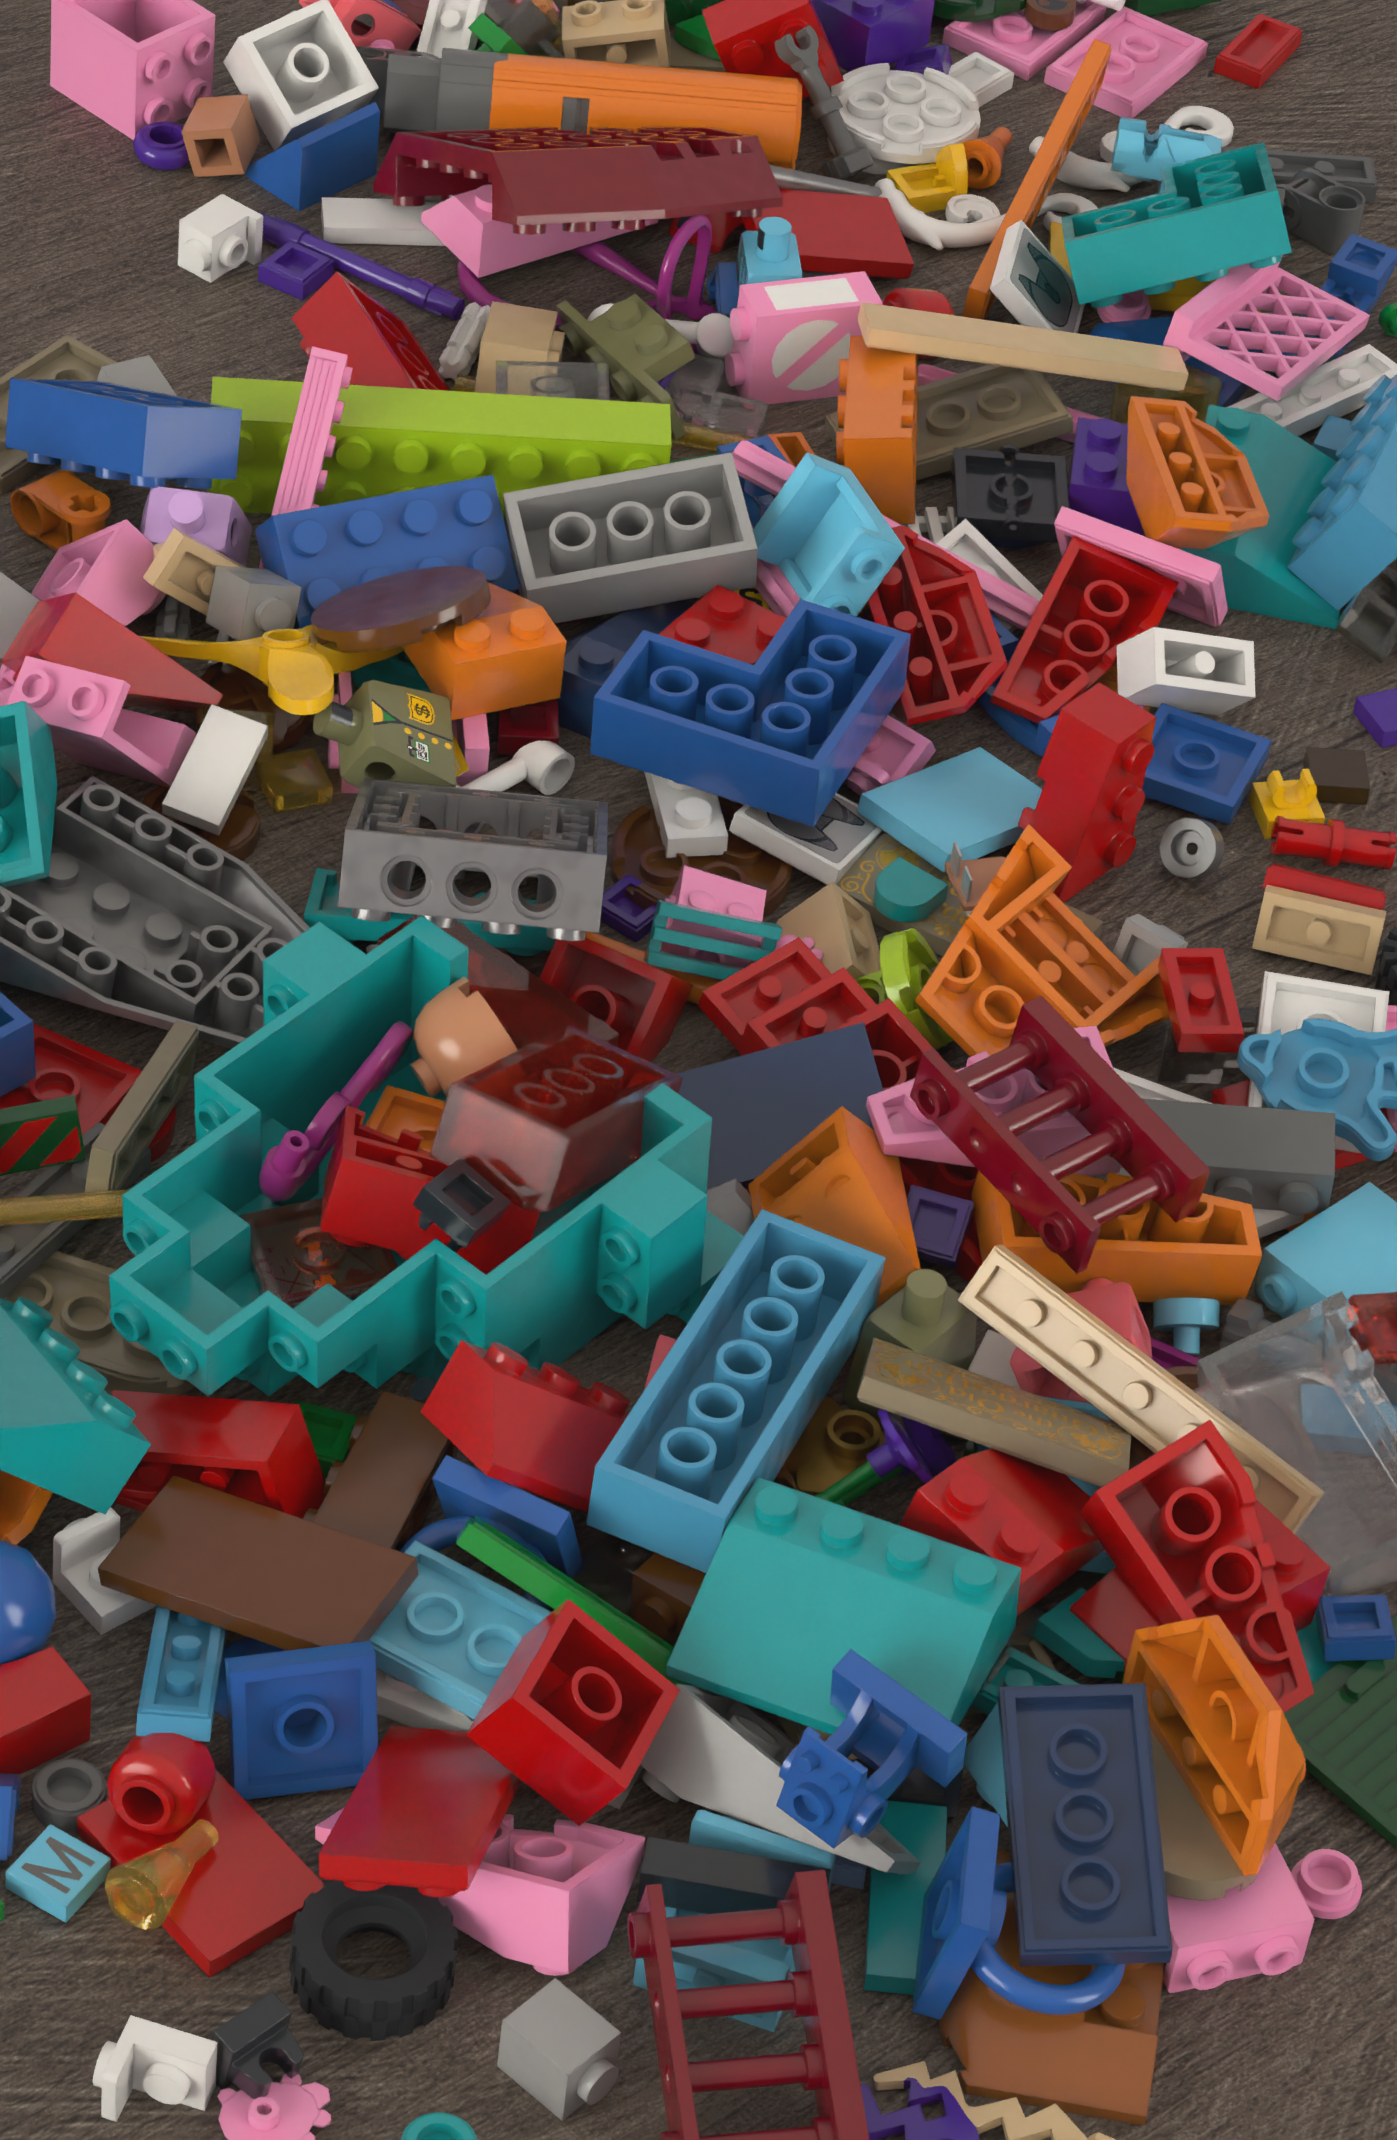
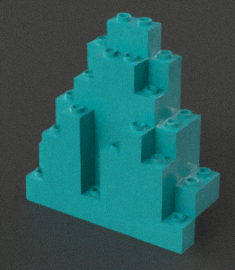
M422 915L367 954L319 921L263 960L264 1026L194 1075L196 1143L122 1195L123 1238L135 1257L109 1275L111 1308L109 1314L115 1329L123 1338L130 1342L137 1341L158 1357L171 1375L180 1380L186 1379L207 1396L233 1377L240 1380H248L266 1395L270 1396L298 1374L316 1388H319L341 1370L350 1373L355 1372L376 1389L400 1370L405 1373H413L418 1378L431 1377L437 1383L461 1340L486 1350L490 1348L492 1342L502 1344L522 1355L529 1362L528 1366L540 1370L544 1362L559 1366L624 1314L644 1329L649 1328L666 1313L676 1315L688 1324L744 1236L707 1211V1181L712 1117L665 1084H660L644 1096L641 1157L635 1160L541 1092L531 1087L513 1100L500 1106L478 1110L511 1120L510 1138L495 1166L498 1167L503 1162L511 1159H524L536 1165L541 1173H536L531 1166L526 1167L524 1165L526 1169L530 1170H523L519 1165L515 1166V1169L525 1173L529 1180L537 1182L542 1186V1188L540 1187L541 1211L532 1239L528 1244L487 1275L438 1239L433 1240L408 1260L399 1256L395 1250L380 1247L390 1273L353 1301L329 1283L295 1308H291L269 1290L263 1293L255 1276V1272L260 1269H253L251 1265L252 1255L339 1242L332 1237L331 1233L320 1231L324 1177L333 1147L298 1192L290 1199L279 1201L276 1204L271 1203L270 1198L261 1191L259 1186V1173L269 1150L274 1146H279L285 1133L295 1130L303 1134L306 1132L308 1126L325 1102L335 1092H341L393 1024L401 1021L411 1027L414 1032L415 1020L428 1001L460 978L465 976L468 979L469 948ZM413 1038L401 1060L386 1081L375 1092H368L360 1104L358 1110L366 1112L362 1125H366L387 1085L430 1097L410 1066L411 1063L420 1058ZM442 1091L432 1097L435 1099L453 1103L442 1093ZM370 1278L366 1279L368 1283L372 1282ZM362 1279L355 1280L356 1286L365 1284ZM367 1285L359 1286L360 1289L368 1287Z

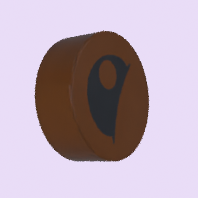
M1026 0L1024 15L1027 21L1037 28L1048 31L1062 30L1069 27L1074 21L1076 0Z

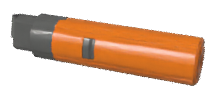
M356 47L379 87L368 105L376 102L379 110L384 111L383 132L385 133L526 127H558V130L586 131V134H590L591 127L633 129L634 133H637L638 128L707 126L758 136L769 165L795 170L802 118V85L797 78L442 48V58H438L433 54L418 51Z

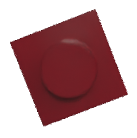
M547 700L497 711V754L514 755L520 748L535 741H550L558 745V700Z

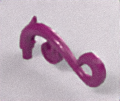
M401 1021L393 1024L341 1092H335L325 1102L308 1126L306 1132L303 1134L295 1130L285 1133L280 1145L274 1146L269 1150L259 1173V1186L261 1191L270 1198L271 1203L276 1204L279 1201L290 1199L310 1178L335 1144L346 1105L358 1109L368 1092L373 1093L381 1087L410 1045L413 1038L411 1027Z

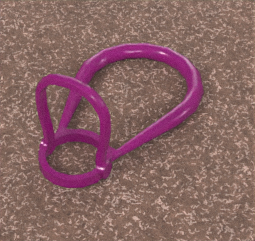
M698 214L691 216L674 235L666 251L658 283L600 241L569 250L656 296L657 299L649 300L646 303L664 319L671 320V313H685L687 317L693 320L702 319L711 313H717L702 298L712 241V225L706 215ZM698 230L696 255L688 298L675 296L671 292L678 259L688 240ZM461 260L459 261L457 273L460 291L470 303L476 302L481 307L486 305L491 307L493 301L510 304L491 294L480 282V278ZM557 315L555 331L563 325L559 315ZM690 343L695 358L702 357L697 351L695 344Z

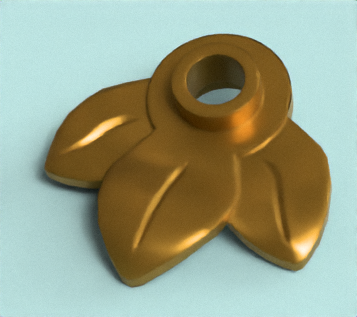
M824 1397L783 1464V1467L792 1476H796L798 1491L815 1496L868 1462L866 1455L885 1443V1437L877 1420L868 1413L859 1410H842L834 1400Z

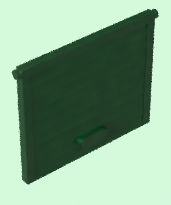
M1396 1614L1391 1618L1396 1638L1395 1659L1339 1661L1312 1684L1314 1694L1284 1713L1297 1743L1302 1748L1306 1759V1770L1395 1848H1397Z

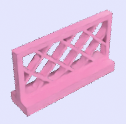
M1248 263L1232 267L1228 270L1229 273L1226 276L1216 279L1177 309L1163 346L1178 348L1183 361L1193 356L1278 401L1366 328L1370 315L1279 268V263L1256 269L1250 268ZM1278 289L1291 296L1281 295ZM1257 310L1272 311L1274 314L1259 313ZM1292 313L1305 314L1308 317L1293 316ZM1326 317H1333L1336 320H1329ZM1235 328H1246L1252 332L1237 331ZM1270 331L1285 332L1286 335L1271 334ZM1304 334L1318 335L1320 338L1305 337ZM1217 346L1228 347L1229 350H1223ZM1247 349L1262 350L1264 353L1248 352ZM1282 352L1297 353L1299 357L1283 355ZM1264 371H1273V372H1275L1276 375H1277V377H1278V379L1275 378V377H1273V376H1271L1270 374H1268V373H1266V372H1264Z

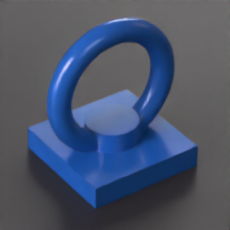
M448 1455L445 1456L432 1478L445 1518L417 1532L404 1544L399 1552L404 1553L415 1540L437 1552L456 1545L457 1536L470 1516L475 1517L477 1515L573 1580H578L584 1569V1563L569 1511L513 1485L486 1476L482 1471ZM524 1590V1598L550 1611V1606Z
M246 1637L225 1646L215 1712L227 1718L230 1785L244 1800L357 1786L378 1748L376 1654L370 1641L287 1651Z
M972 1806L924 1894L912 2012L941 2020L970 1967L981 1981L996 1994L1021 2008L1033 2012L1050 2015L1077 2014L1088 2011L1103 2003L1119 1986L1126 1964H1097L1091 1973L1082 1980L1071 1984L1055 1985L1043 1983L1021 1974L1007 1964L994 1949L1004 1921L1007 1902L1006 1894L1013 1892L1011 1862L996 1865L1000 1814Z

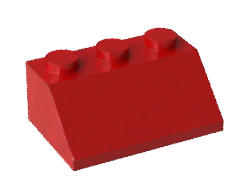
M461 1340L420 1412L486 1476L588 1513L595 1466L629 1415L626 1409L630 1401L618 1391L599 1382H594L591 1389L579 1386L580 1382L578 1379L551 1363L544 1362L540 1370L528 1366L529 1362L522 1355L502 1344L492 1342L490 1348L486 1350Z

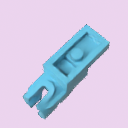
M1121 116L1114 143L1111 171L1122 172L1147 182H1151L1152 179L1158 180V193L1166 192L1161 167L1221 153L1222 139L1208 134L1175 129L1166 124H1160L1159 130L1150 135L1146 129V120Z

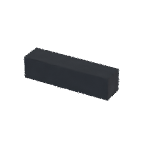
M648 1837L641 1869L637 1902H641L646 1885L662 1884L665 1907L704 1914L776 1908L778 1900L785 1899L795 1872L825 1870L828 1885L831 1869Z

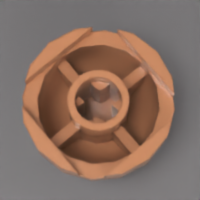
M465 976L441 990L424 1005L415 1020L413 1040L420 1058L411 1063L410 1066L430 1097L442 1091L456 1105L474 1110L495 1108L511 1101L534 1086L528 1068L516 1075L519 1071L510 1058L519 1051L479 991L477 990L470 995L469 980Z

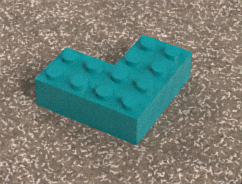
M1264 142L1161 167L1166 192L1062 217L1064 244L1079 305L1091 302L1092 307H1106L1120 302L1123 299L1122 294L1142 289L1144 294L1147 295L1159 294L1173 289L1176 286L1175 281L1196 276L1197 281H1211L1226 276L1229 273L1228 268L1248 263L1250 268H1264L1279 263L1282 260L1281 255L1292 253L1277 185Z

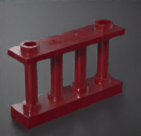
M1043 996L1022 1005L1009 1047L955 1073L933 1048L922 1053L910 1094L919 1111L942 1130L1035 1229L1047 1248L1053 1253L1058 1254L1076 1274L1087 1269L1101 1225L1149 1200L1156 1202L1175 1223L1195 1213L1210 1169ZM1024 1068L1031 1071L1049 1090L999 1116H996L975 1094V1092ZM1064 1112L1072 1114L1091 1134L1040 1161L1017 1138V1136ZM1106 1156L1114 1158L1133 1178L1083 1205L1059 1182V1180Z
M825 1870L795 1872L785 1899L778 1900L776 1908L667 1918L662 1884L646 1885L637 1912L629 1913L628 1941L632 1958H643L668 2125V2131L661 2132L659 2140H869ZM779 1939L782 1946L791 1945L795 1971L788 1973L787 1980L677 1989L671 1948ZM789 2010L793 2018L803 2017L807 2044H801L799 2052L688 2062L682 2020ZM802 2083L805 2091H815L819 2117L812 2118L810 2126L699 2136L693 2093Z

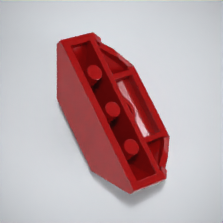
M904 525L892 527V530L905 549L864 605L861 612L865 620L911 634L905 689L892 708L894 716L907 726L965 713L1007 668V660L976 571L941 548L918 539V534Z

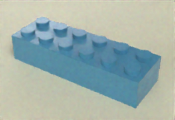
M1397 374L1392 379L1386 375L1381 376L1364 396L1363 400L1368 404L1351 422L1349 427L1354 432L1337 450L1335 456L1340 460L1329 470L1321 482L1326 489L1309 506L1307 514L1311 518L1299 529L1292 540L1297 549L1287 568L1337 611L1397 558Z
M761 1209L597 1462L594 1470L586 1525L707 1573L730 1519L758 1477L771 1482L774 1481L857 1345L864 1322L876 1310L886 1257Z

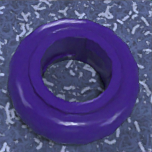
M169 121L147 124L138 130L133 140L136 157L143 164L159 170H177L188 166L190 160L181 133L184 126Z

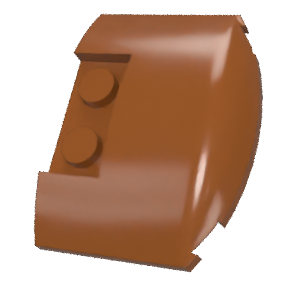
M1001 1850L997 1852L996 1865L1011 1862L1010 1852ZM1014 1893L1006 1894L1007 1902L1004 1921L994 1949L1007 1964L1031 1979L1055 1985L1075 1983L1091 1973L1095 1965L1019 1967ZM1164 1963L1126 1964L1122 1980L1111 1996L1095 2008L1069 2015L1042 2014L1021 2008L992 1991L970 1967L941 2020L938 2019L943 2046L952 2045L961 2063L966 2068L959 2071L958 2080L964 2093L998 2100L1017 2097L1020 2104L1043 2108L1056 2103L1065 2112L1144 2126L1158 2042L1157 2027Z

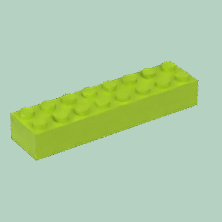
M212 377L211 403L242 409L236 479H212V488L207 489V493L233 497L243 512L272 514L304 382ZM349 385L348 389L341 388L338 401L345 402L340 423L333 422L330 435L336 436L332 458L326 456L324 458L322 470L328 471L324 491H316L314 504L321 507L493 475L504 519L503 493L669 464L672 446L670 404Z

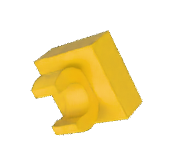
M1309 769L1301 770L1299 780L1283 781L1280 771L1277 770L1269 774L1267 782L1252 783L1249 803L1264 839H1271L1273 823L1277 816L1324 824L1325 816L1316 797L1317 787Z

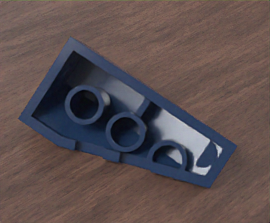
M680 600L620 611L566 640L560 698L552 699L558 700L559 726L591 739L594 696L640 633L646 630L659 634L693 606L694 603Z

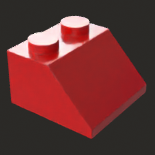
M586 937L582 941L556 939L512 1041L522 1049L614 1090L627 1088L639 1069L645 1070L668 1044L693 985Z

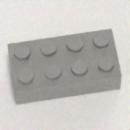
M732 452L503 493L504 523L520 586V596L542 605L554 624L702 597L716 585H720L730 591L756 587L758 548Z

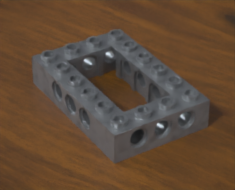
M363 778L345 828L338 907L352 908L351 917L366 921H390L391 912L414 914L417 915V918L422 915L439 928L455 927L456 919L482 921L481 929L490 933L519 934L521 925L546 927V936L553 939L567 941L585 940L586 932L599 933L607 859L608 802ZM420 816L431 820L437 830L419 828ZM484 822L495 828L498 836L464 833V831L473 823ZM544 828L542 840L525 839L533 830ZM415 866H420L425 873L426 882L421 888L409 891ZM465 870L485 872L491 882V888L480 897L470 898L457 890L454 879H464ZM527 877L539 878L536 904L525 900L519 891V886L526 885Z

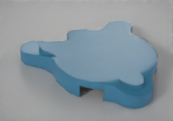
M1304 1019L1301 1029L1289 1031L1281 1035V1029L1270 1034H1253L1241 1042L1237 1055L1238 1066L1255 1083L1265 1104L1269 1108L1335 1113V1136L1346 1139L1365 1157L1374 1161L1385 1160L1393 1154L1397 1136L1380 1109L1389 1108L1397 1110V1028L1385 1032H1366L1331 1020Z

